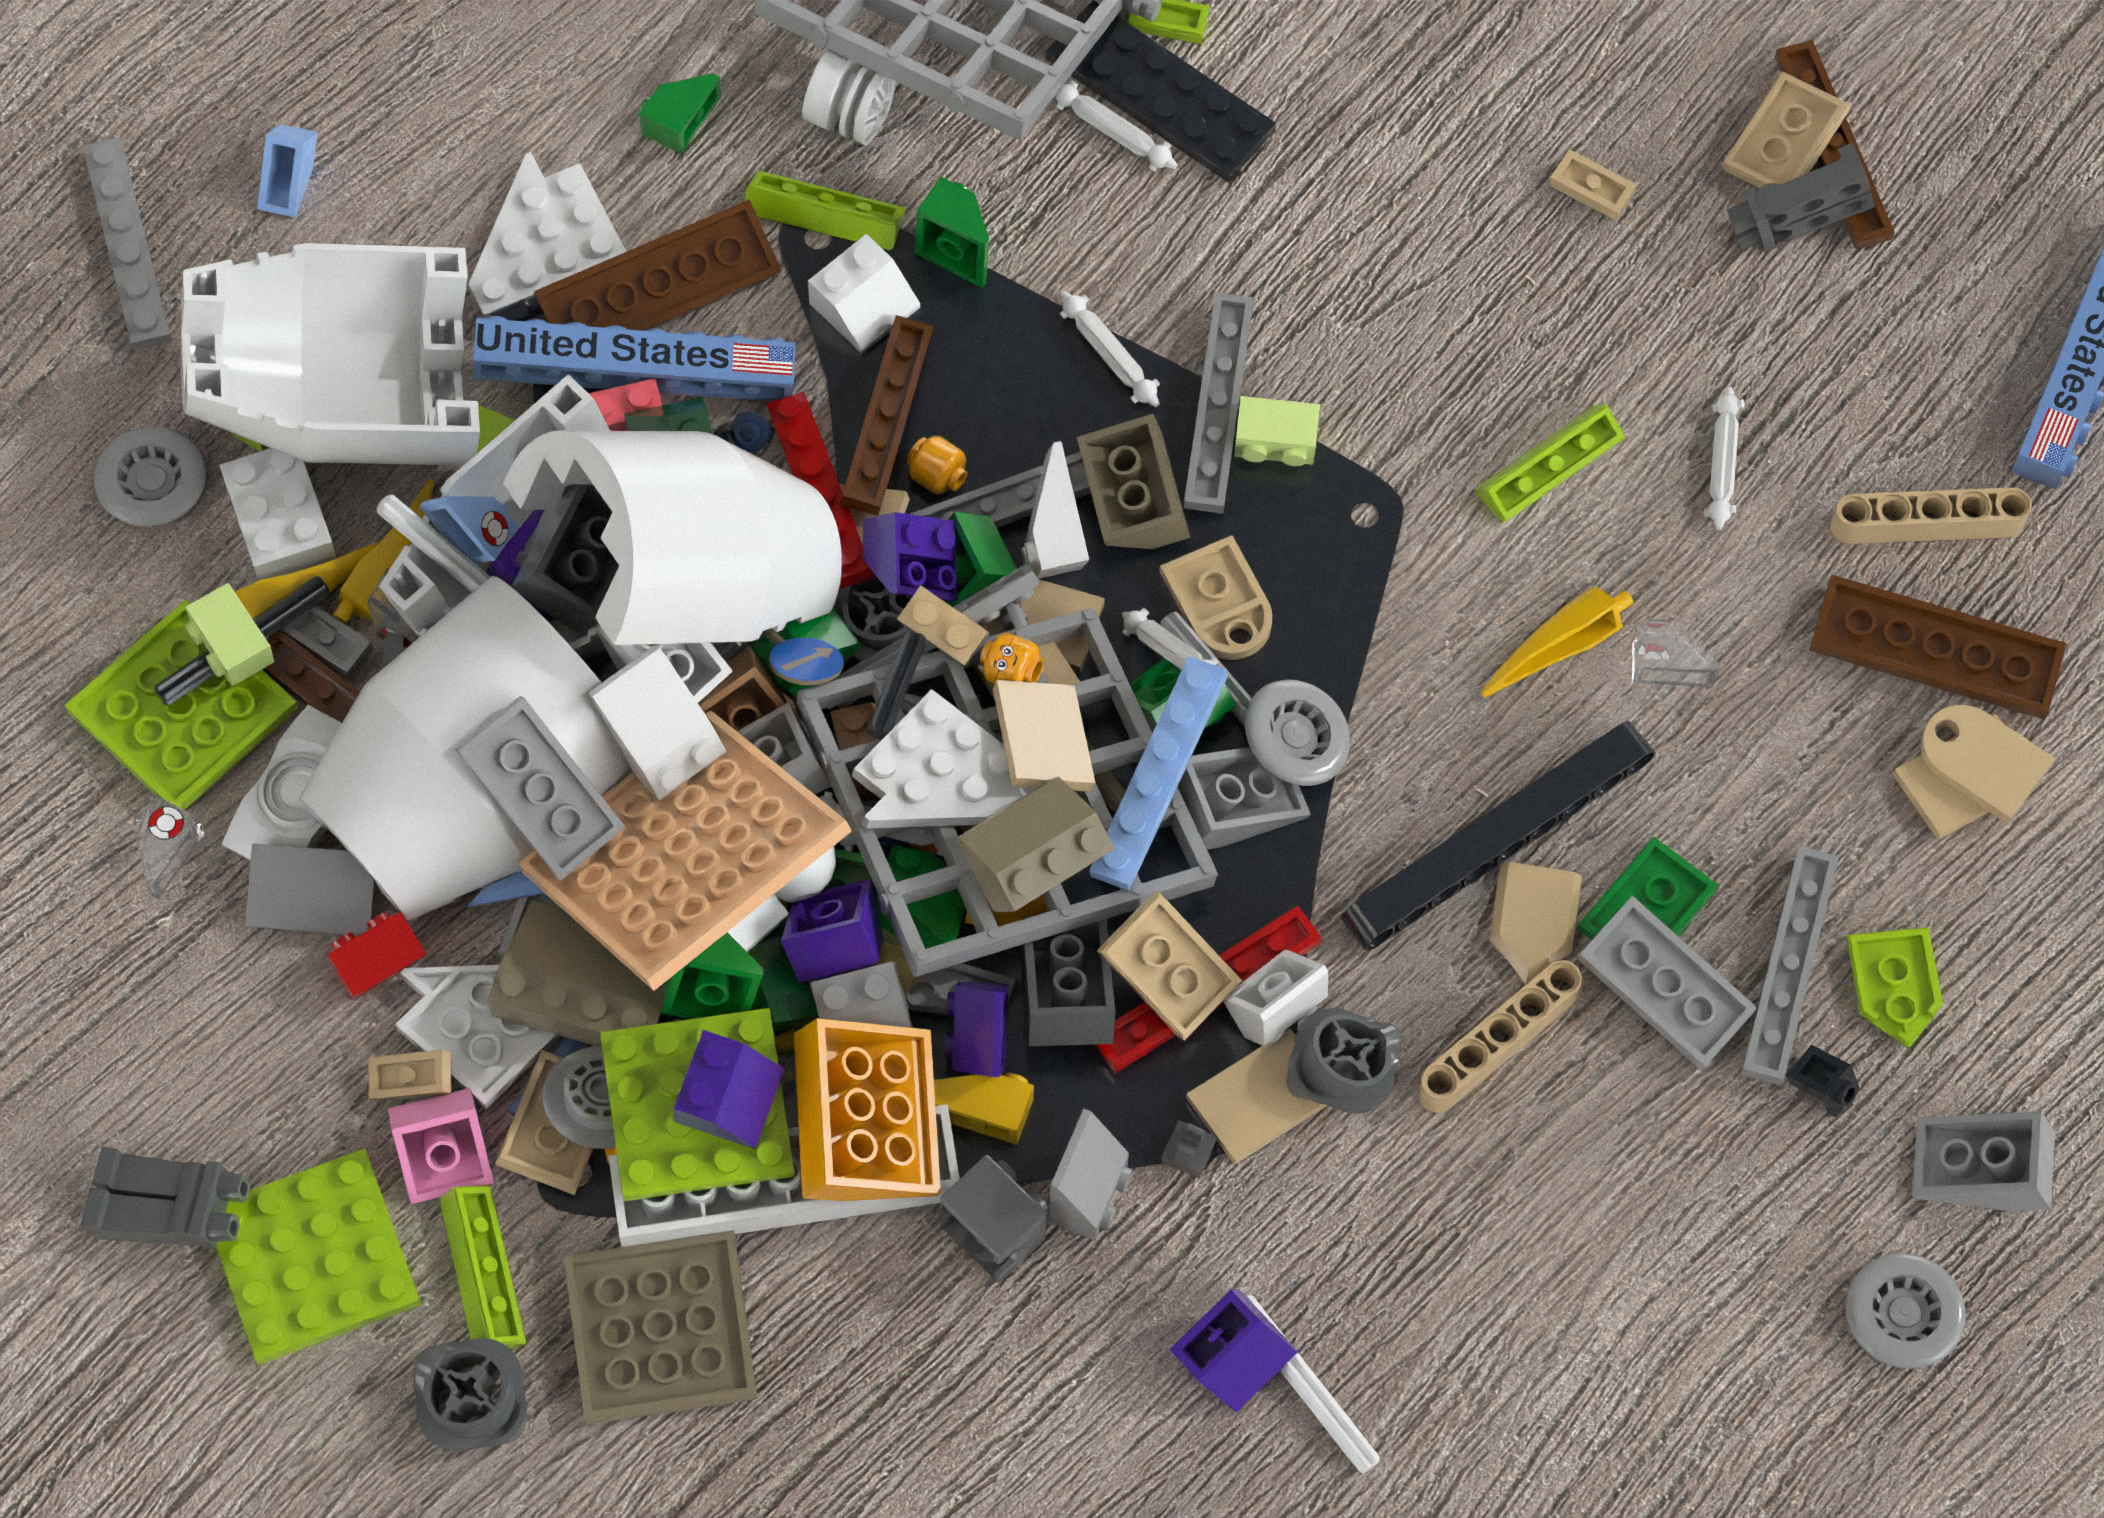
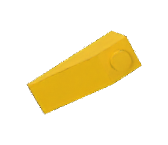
M1005 1073L1004 1076L1001 1075L1000 1077L970 1075L934 1080L935 1106L948 1104L950 1123L1017 1145L1033 1102L1034 1085L1028 1084L1024 1077L1013 1073Z

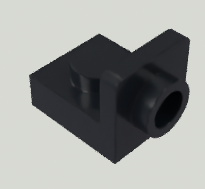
M1810 1045L1786 1074L1790 1085L1823 1101L1827 1113L1833 1117H1837L1844 1107L1849 1106L1854 1101L1859 1090V1084L1851 1064L1813 1045Z

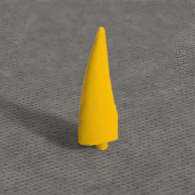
M431 478L409 507L420 518H423L425 515L419 508L423 501L431 500L434 480ZM393 527L371 551L360 559L340 589L338 607L332 616L345 625L352 614L370 622L380 623L384 614L390 608L391 602L379 585L404 546L410 547L412 542Z
M377 543L314 567L287 575L261 579L235 591V593L253 619L314 576H320L328 585L329 591L332 592L350 576L360 559L371 551Z
M1592 586L1544 622L1511 654L1480 692L1482 697L1486 698L1541 669L1589 650L1622 629L1620 612L1634 604L1630 594L1624 590L1612 598L1596 586Z

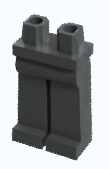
M1850 143L1838 149L1840 160L1784 184H1766L1758 192H1756L1754 186L1743 190L1746 202L1727 209L1741 250L1762 243L1765 252L1776 248L1775 241H1788L1874 208L1875 205L1868 178L1854 144Z
M102 1147L92 1184L98 1189L90 1188L80 1225L98 1240L180 1245L201 1244V1247L204 1249L216 1250L217 1242L235 1241L237 1239L240 1228L239 1218L235 1214L225 1212L228 1201L244 1203L247 1200L250 1182L242 1175L228 1172L219 1162L207 1161L206 1164L198 1162L183 1163L122 1154L118 1149Z

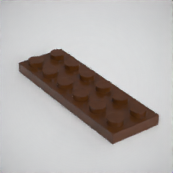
M747 200L535 290L533 294L546 323L566 325L578 322L589 327L602 328L617 325L628 330L646 331L778 275L782 270L750 200Z
M1831 574L1809 651L2045 720L2049 712L2067 643Z

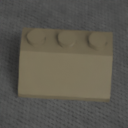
M1153 414L1077 437L1105 545L1155 549L1190 538L1163 434Z
M1059 776L1052 778L956 838L994 912L1017 911L1115 849L1096 811Z

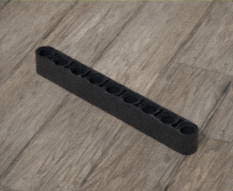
M1631 721L1619 724L1358 899L1341 915L1342 922L1365 951L1377 948L1499 866L1500 863H1503L1641 770L1653 759L1656 754L1655 750Z

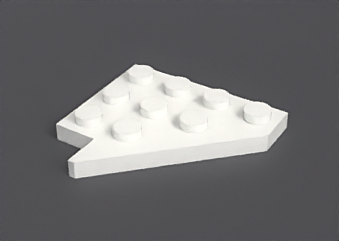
M532 153L525 154L469 281L470 293L483 318L491 317V312L514 302L534 297L533 293L535 290L626 252L580 163L544 178Z
M932 689L854 768L852 774L855 780L881 799L864 816L862 825L866 828L978 825L1036 789L1012 787L1004 744Z
M500 965L404 968L400 972L402 979L423 998L395 1024L397 1030L421 1052L432 1050L450 1051L451 1079L462 1089L471 1088L473 1099L485 1110L538 1060L541 1050L547 1051L562 1037L492 1016L487 999Z

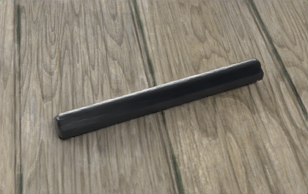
M314 576L254 617L253 620L265 639H267L330 595L329 587L320 576ZM208 649L155 685V693L163 704H172L215 674L205 657L210 654Z

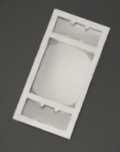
M309 705L299 714L279 739L269 765L258 782L243 797L222 842L224 847L251 861L252 843L304 848L317 847L326 830L299 801V796L340 728L341 722Z

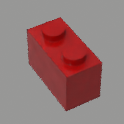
M387 910L368 921L366 924L369 930L355 938L353 933L349 932L330 944L333 951L327 954L326 959L351 1001L426 956L424 949L401 911L391 917Z

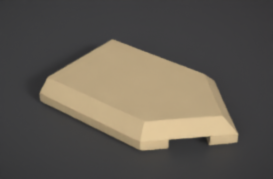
M1505 862L1500 863L1489 942L1499 954L1501 953L1515 970L1516 976L1525 986L1550 964L1564 960L1572 954L1582 876L1572 871Z

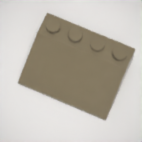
M534 900L531 901L500 963L487 999L493 1017L597 1047L602 1046L600 1032L666 1023L668 1014L661 1013L664 983L653 991L562 908Z

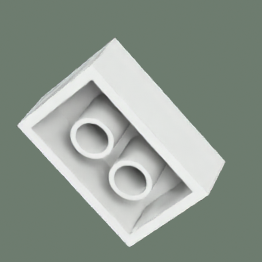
M270 448L219 465L258 581L287 575L336 559L332 540L303 460Z

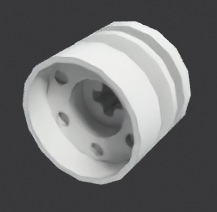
M827 49L818 62L808 84L802 108L803 119L828 131L839 122V134L847 139L853 136L857 143L866 146L877 135L887 117L895 92L896 81L863 66L860 69V64Z

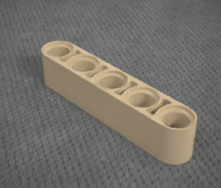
M2019 488L1849 494L1839 500L1831 520L1830 529L1832 535L1838 541L1847 544L2009 538L2018 535L2022 531L2030 514L2032 502L2028 494ZM2003 510H2012L2018 516H2010L2006 514ZM1963 511H1971L1978 517H1969ZM1923 513H1932L1936 515L1938 519H1930L1926 517ZM1883 514H1892L1898 520H1889ZM1843 516H1853L1859 522H1850Z
M1565 960L1550 964L1428 1066L1423 1072L1418 1091L1421 1105L1426 1110L1434 1113H1441L1450 1109L1568 1010L1577 999L1582 981L1581 972L1578 967L1572 962ZM1563 980L1569 984L1571 989L1566 991L1557 990L1551 982ZM1525 1005H1531L1536 1007L1541 1014L1531 1017L1524 1014L1520 1008ZM1493 1031L1505 1032L1510 1040L1498 1042L1491 1037L1490 1033ZM1466 1056L1473 1057L1480 1065L1476 1068H1467L1461 1064L1459 1059ZM1433 1082L1443 1083L1449 1091L1445 1094H1437L1431 1091L1428 1085Z

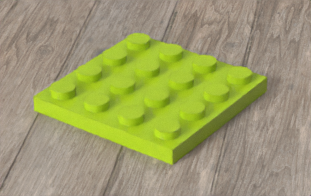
M186 599L64 705L67 713L166 806L174 807L181 813L298 709L297 701L263 670L256 672L234 686L230 685L224 674L220 677L214 674L172 704H163L155 693V685L207 650L204 643L198 646L194 643L185 627V624L190 622L186 611V606L190 603Z
M770 1008L600 1032L623 1201L794 1177L781 1081L756 1150L674 1122V1106L703 1030L744 1043L778 1064Z
M365 1148L249 1190L247 1200L244 1203L228 1201L225 1213L235 1214L239 1218L240 1228L235 1241L217 1242L216 1247L258 1365L422 1305Z

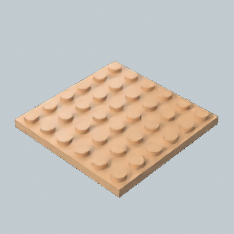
M711 710L705 715L711 722L727 752L660 800L635 776L634 772L630 773L602 796L625 825V828L561 881L555 877L535 850L517 863L526 877L653 991L852 832L847 821Z

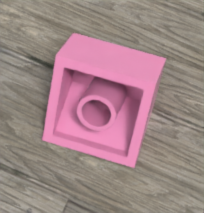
M471 1088L388 1108L391 1130L411 1204L442 1197L452 1187L485 1186L494 1183Z

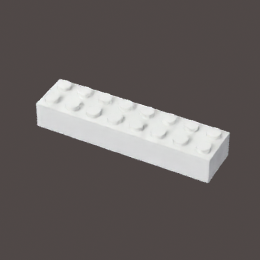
M948 1104L935 1106L941 1194L932 1197L858 1201L802 1198L799 1127L788 1128L794 1166V1177L623 1201L617 1154L609 1155L621 1246L627 1247L733 1230L734 1234L940 1203V1197L959 1180Z

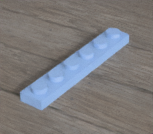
M1188 656L1107 831L1115 849L1093 862L1089 870L1092 878L1130 891L1228 677L1225 668Z

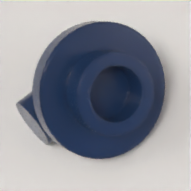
M744 412L737 415L730 427V430L733 432L735 445L747 452L757 451L764 447L766 443H771L775 434V428L770 427L767 421L755 412Z

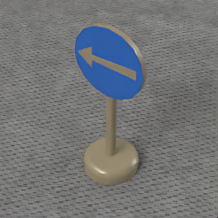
M771 628L761 633L776 645L770 653V668L777 676L788 682L799 685H819L832 681L840 675L843 669L842 654L836 647L825 641L814 638L785 640Z

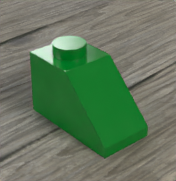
M711 73L659 85L654 94L645 97L639 107L638 116L640 117L641 133L682 154L721 98L720 76Z

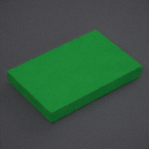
M1653 836L1581 920L1577 930L1593 940L1633 896L1679 937L1718 891L1719 885Z

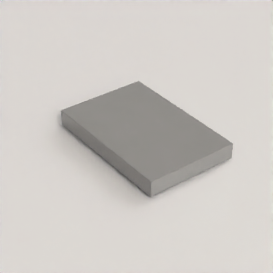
M252 843L245 927L334 934L352 932L353 935H361L369 930L366 923L373 919L376 881L349 851Z

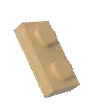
M1570 149L1549 181V186L1615 221L1618 220L1635 194L1637 184Z
M921 585L897 618L900 623L910 630L923 634L926 637V641L964 667L968 665L989 635L987 630Z
M432 1050L368 1057L369 1099L385 1101L451 1094V1052Z

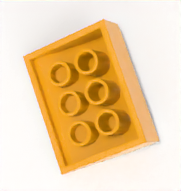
M816 1018L795 1032L794 1049L802 1198L858 1201L940 1195L941 1185L931 1030Z

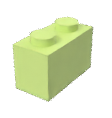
M1241 396L1234 457H1243L1251 462H1262L1264 460L1282 461L1290 466L1313 465L1320 404Z
M229 583L186 606L190 622L186 623L185 627L197 646L204 643L210 652L205 657L217 677L224 674L230 685L234 686L274 663L269 643Z

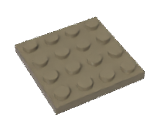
M734 1230L564 1256L586 1425L758 1399Z

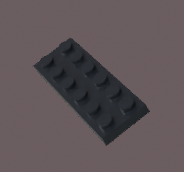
M1092 0L1075 20L1085 24L1100 4ZM1119 16L1114 18L1071 74L1073 78L1228 183L1276 129L1275 121ZM1055 40L1046 50V59L1054 64L1068 45Z

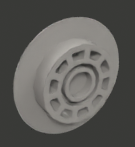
M162 426L139 427L118 436L102 452L95 468V491L102 506L120 521L136 526L162 525L181 517L198 501L206 483V464L197 445L181 432ZM158 456H164L165 458H164V459H161V458H157V457H158ZM132 463H134V465L131 467V469H128V467H129ZM174 463H177L176 467L173 469L172 465ZM122 478L127 479V483L121 481Z
M1280 680L1262 687L1250 700L1245 715L1247 741L1257 760L1274 776L1295 785L1311 786L1332 779L1343 768L1350 750V732L1341 709L1324 691L1303 681Z
M602 1046L575 1051L560 1060L546 1078L543 1088V1105L546 1115L555 1129L574 1143L595 1149L616 1148L612 1116L604 1117L611 1115Z
M1905 1253L1890 1254L1871 1261L1854 1277L1846 1297V1317L1856 1341L1872 1357L1890 1366L1913 1369L1932 1365L1942 1360L1955 1348L1964 1330L1966 1318L1965 1305L1957 1284L1938 1264L1918 1255ZM1893 1284H1902V1288L1894 1289ZM1910 1286H1915L1919 1288L1921 1291L1917 1292L1915 1290H1912ZM1881 1289H1883L1886 1293V1295L1883 1298H1881L1879 1294V1291ZM1928 1296L1933 1304L1928 1305L1925 1297ZM1873 1305L1878 1308L1877 1312L1873 1310ZM1936 1314V1320L1930 1321V1315ZM1925 1330L1931 1332L1929 1336L1924 1335L1922 1333Z

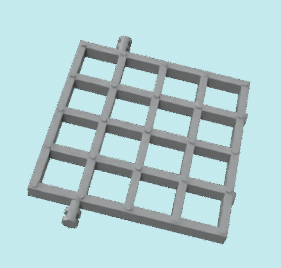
M756 0L754 14L810 40L816 47H825L948 106L955 113L961 112L1021 141L1121 9L1124 8L1137 16L1153 22L1161 9L1162 0H1094L1100 3V5L1085 24L1041 4L1042 0H972L1004 15L988 36L944 16L956 0H929L925 6L912 0H841L827 18H823L788 0ZM863 7L907 27L890 49L847 29ZM1023 25L1068 45L1052 66L1007 46ZM926 37L970 57L969 61L954 79L910 59ZM990 67L1035 88L1018 110L973 89Z
M1012 601L998 609L1000 611L999 616L1002 617V624L1005 630H1007V632L1003 633H1012L1036 643L1038 647L1054 641L1056 643L1083 635L1101 676L1071 684L1075 685L1079 707L1112 698L1130 737V740L1089 751L1093 774L1139 762L1153 733L1094 607L1032 625L1027 624L1028 618L1025 611L1021 610V603L1014 604ZM1000 634L987 637L966 667L941 650L922 655L910 684L943 675L958 710L994 737L993 732L1001 730L996 706L982 710L964 668L981 664L980 655L983 647L989 640L994 642ZM893 664L798 690L796 705L818 754V761L824 774L828 776L877 890L880 910L883 915L888 916L914 977L1137 910L1154 891L1160 892L1166 900H1170L1213 887L1218 873L1178 787L1159 828L1171 825L1191 869L1145 883H1141L1137 874L1130 891L1120 888L1119 891L1070 905L1060 883L1042 894L1049 912L998 927L979 882L956 840L958 835L954 826H930L948 867L896 882L877 838L915 827H864L862 823L867 813L849 774L853 773L854 768L881 740L839 751L821 710L870 695L873 696L877 705ZM1043 669L1037 683L1050 684ZM901 708L893 728L905 717ZM1096 783L1091 792L1075 791L1096 811L1107 832L1113 818ZM958 889L977 934L925 949L906 904Z

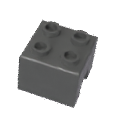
M986 1155L940 1197V1208L942 1210L947 1209L941 1216L940 1222L941 1227L996 1282L1000 1283L1045 1241L1047 1222L1045 1210L1048 1206L1036 1191L1030 1189L1026 1192L1015 1182L1018 1176L1005 1161L999 1160L996 1163L990 1156Z

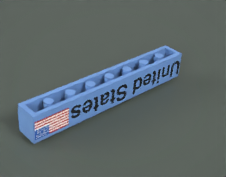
M2104 248L2011 471L2014 474L2055 490L2062 476L2070 479L2079 457L2071 454L2075 444L2083 446L2092 425L2085 422L2088 412L2096 414L2104 396V392L2098 390L2101 380H2104Z
M491 316L486 319L476 318L472 379L556 385L569 375L581 387L605 389L655 378L659 393L773 402L792 395L795 342H785L780 338H767L765 340L746 339L741 335H727L725 337L706 336L704 333L695 331L686 334L667 333L657 328L646 331L628 330L617 325L606 328L589 327L578 322L566 325L550 324L539 319H531L526 322L511 321L503 317Z

